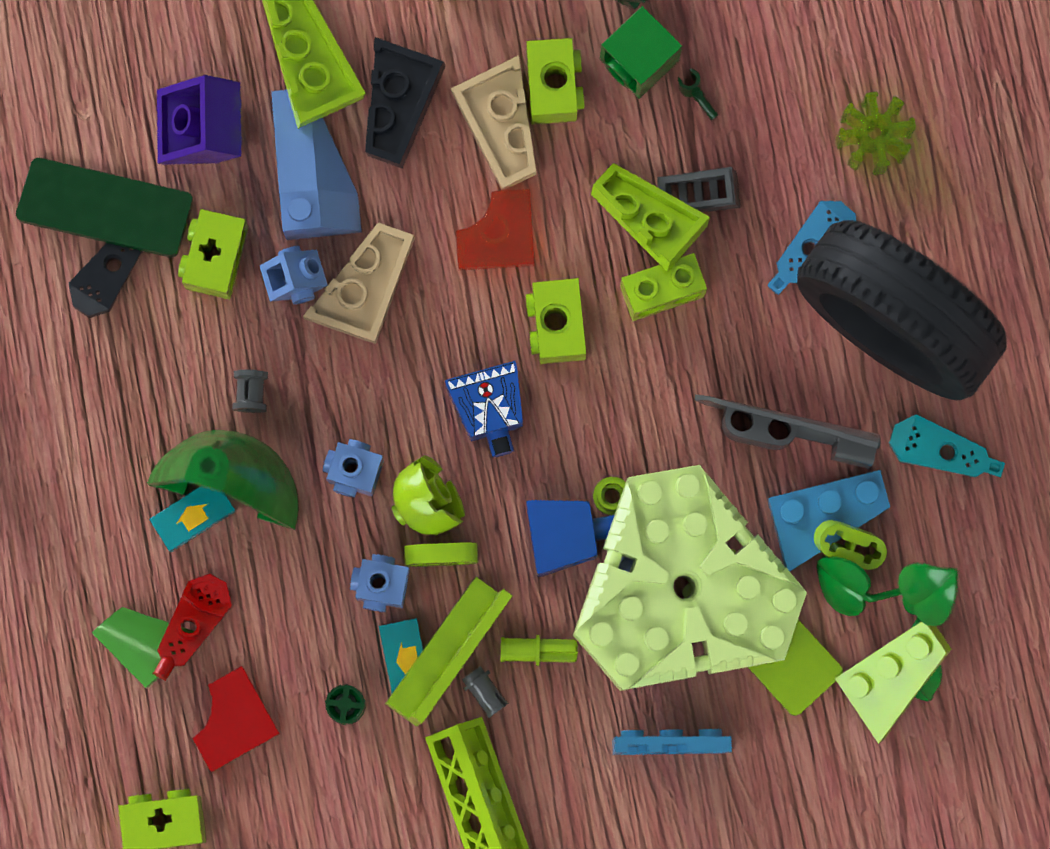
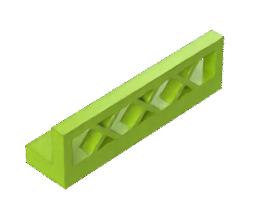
M475 577L385 704L416 727L422 724L507 605L512 595L504 589L497 592L478 577Z
M479 717L425 737L464 849H529L483 718ZM447 737H450L455 751L452 760L445 755L440 741ZM458 776L466 782L468 788L466 797L461 795L457 789L456 781ZM471 813L476 815L480 821L481 829L479 834L471 828L469 822Z

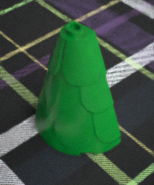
M210 430L187 438L159 460L147 482L149 486L186 496L190 483L213 489L258 511L257 518L292 530L296 529L299 500L296 485L289 469L271 447L243 433Z

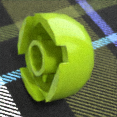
M424 455L399 473L393 486L394 505L392 506V512L397 521L403 526L407 524L414 531L424 535H439L462 523L463 521L460 518L465 516V511L456 487L451 480L446 484L438 475L443 469L431 457Z

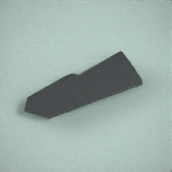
M695 394V401L706 406L724 410L722 430L729 439L735 442L771 450H781L786 448L797 437L832 445L831 460L864 468H870L873 465L876 450L880 448V435L876 433ZM736 413L746 415L750 420V429L746 431L736 430L731 424V416ZM774 421L783 423L788 430L787 438L783 440L773 438L769 433V424Z

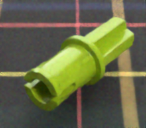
M536 635V639L501 637V662H536V666H540V662L574 663L578 658V643L574 639H540V635Z

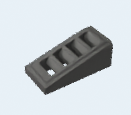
M733 167L657 177L659 189L672 195L671 185H678L679 199L700 212L741 207L737 171ZM725 180L726 198H720L718 181ZM703 182H709L711 200H704ZM693 183L695 202L689 203L687 184Z

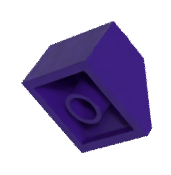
M202 75L158 89V164H209L241 157L242 102L240 82Z

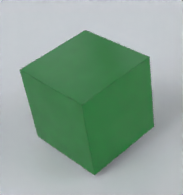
M642 6L601 44L600 60L606 65L607 70L617 82L624 87H628L640 99L680 61L682 45Z

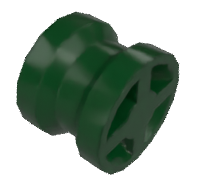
M339 685L333 688L325 701L329 717L343 725L359 721L366 709L362 693L350 685Z

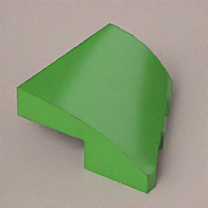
M122 607L92 632L145 688L148 689L159 678L152 673L161 660L157 649L169 622ZM181 627L186 633L194 632L193 630Z

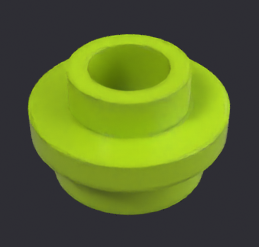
M606 477L598 482L594 488L593 501L600 512L606 515H615L620 499L616 503H609L605 499V493L608 490H615L621 498L626 483L624 480L618 477Z

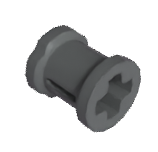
M258 370L234 371L233 377L237 379L236 402L232 404V410L245 413L266 412L267 405L263 403L264 381L268 379V372Z

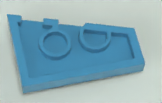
M880 470L767 499L784 565L790 572L821 552L814 543V533L817 527L824 521L836 520L859 528L890 508ZM835 533L834 535H827L825 541L831 546L832 543L842 538Z
M699 729V736H683V730H660V737H644V730L620 731L621 737H614L612 739V755L718 754L732 752L731 736H722V729Z

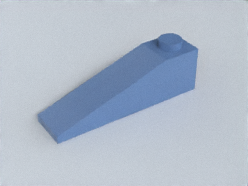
M287 90L271 91L282 228L286 240L362 233L358 193L324 119L320 118L301 128H297Z

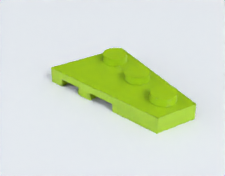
M615 163L593 184L591 195L667 272L708 226L709 216Z
M920 622L835 678L878 744L886 738L893 725L904 714L911 701L951 651V647L936 626H928Z

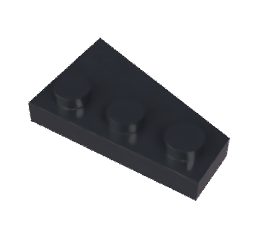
M375 37L374 70H372L371 107H369L365 153L374 159L403 168L446 65L439 59Z

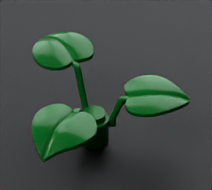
M826 556L817 561L816 570L822 593L829 605L843 615H859L865 609V601L872 603L902 595L903 606L906 611L917 616V619L911 626L912 628L920 622L928 626H939L949 618L954 608L958 588V569L940 568L925 563H912L900 572L899 588L870 594L868 593L871 586L870 577L856 563L834 556ZM941 664L915 698L923 701L933 700L934 694L942 681Z

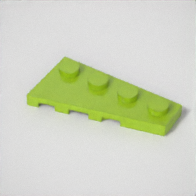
M262 0L297 128H301L364 98L366 93L313 0Z

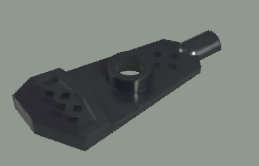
M106 243L68 283L73 307L88 318L110 312L142 251L130 250L127 247ZM119 260L121 262L119 270L110 271L107 269L109 261Z

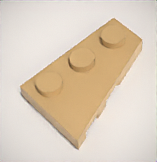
M519 55L451 88V93L501 190L504 191L536 175Z
M377 223L349 258V262L337 277L331 280L324 289V293L307 310L303 318L376 344L415 236Z

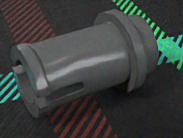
M480 666L462 679L466 685L463 689L465 691L470 690L489 718L509 703L503 698L488 677L490 674L489 670L485 672Z

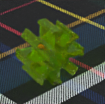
M869 92L865 94L861 106L865 109V115L855 109L853 103H849L845 108L840 122L847 123L854 129L845 130L840 128L835 141L837 149H842L843 146L859 144V149L851 153L847 165L854 170L859 169L867 152L872 153L874 162L873 174L880 175L884 174L890 165L886 152L896 158L898 164L904 161L912 146L911 144L906 145L898 138L906 137V139H910L916 129V124L913 117L909 121L892 123V118L894 115H899L904 102L894 96L884 115L879 114L876 100L878 92ZM879 128L882 131L881 135L877 136L875 140L869 136L870 131Z

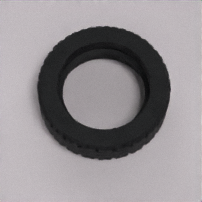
M844 220L832 224L798 269L797 285L800 292L814 310L834 329L886 368L911 383L941 397L951 400H963L973 396L1006 351L1007 335L1004 327L994 313L971 290L916 249L875 227L852 220Z

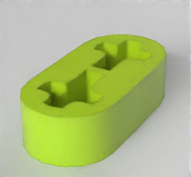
M828 520L821 523L814 533L816 547L828 557L834 556L848 559L866 570L878 568L886 559L887 549L885 543L871 532L836 520ZM836 533L846 542L845 545L832 543L830 546L825 540L827 535H834ZM856 544L863 547H869L870 545L875 549L873 555L867 554L864 558V555L855 550Z
M457 542L404 546L405 566L429 567L478 563V543Z

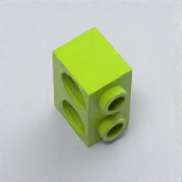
M694 253L680 257L668 272L661 265H657L622 277L620 282V288L632 322L703 298L707 291Z

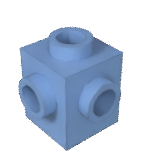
M300 246L289 247L279 251L278 256L259 265L270 302L292 300L293 304H302L313 300L315 292L328 286L317 249L301 251Z
M349 439L348 444L338 442L335 451L329 449L322 471L328 473L326 479L329 484L334 485V492L355 498L356 492L373 497L384 463L383 455L370 452L371 446L369 444ZM349 465H358L355 472H346V468Z
M372 554V560L362 559L361 568L354 567L350 590L356 591L355 598L357 601H363L364 609L378 612H386L387 606L403 609L410 573L409 567L394 565L395 558ZM383 578L386 582L382 588L376 589L372 586L374 580Z

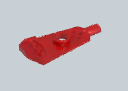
M210 573L187 582L157 649L161 660L152 674L166 681L175 666H185L232 607L227 582ZM184 622H192L195 624L196 630L192 633H186L182 630L181 625Z

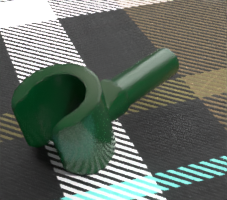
M689 69L690 76L696 83L687 86L678 77L679 90L684 96L693 97L712 121L718 116V113L701 90L699 73L695 69Z

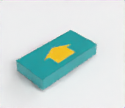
M200 486L149 520L171 553L227 518L236 510L224 493Z
M417 618L379 626L392 693L423 651Z

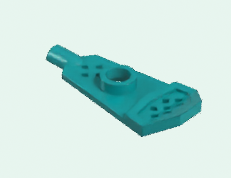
M917 414L894 425L889 440L890 447L899 462L975 478L983 472L1001 478L1005 466L1004 462L989 458L986 448ZM948 445L953 448L954 456L952 459H944L941 456L940 449L942 446Z

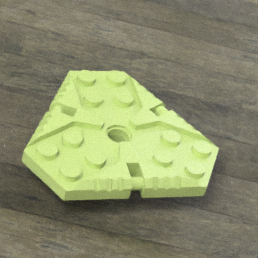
M700 465L632 476L626 480L603 550L608 551L604 563L597 564L573 634L620 691L696 677V672L708 670V674L785 660L807 591L782 564L780 559L774 555L759 535L753 536L746 528L747 520L731 504L729 499L720 491V488ZM733 536L742 545L735 554L726 544ZM622 556L633 560L630 572L619 569ZM678 577H683L690 583L691 593L687 598H680L674 591V581ZM702 642L704 655L694 657L692 643Z

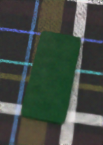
M35 158L30 164L16 210V217L21 223L172 258L179 253L193 205V198L189 192L48 159Z

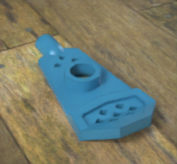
M820 201L776 263L778 273L767 286L775 294L779 295L789 283H797L798 269L808 257L803 251V246L809 242L816 245L832 224L844 220L856 221V214L842 201Z

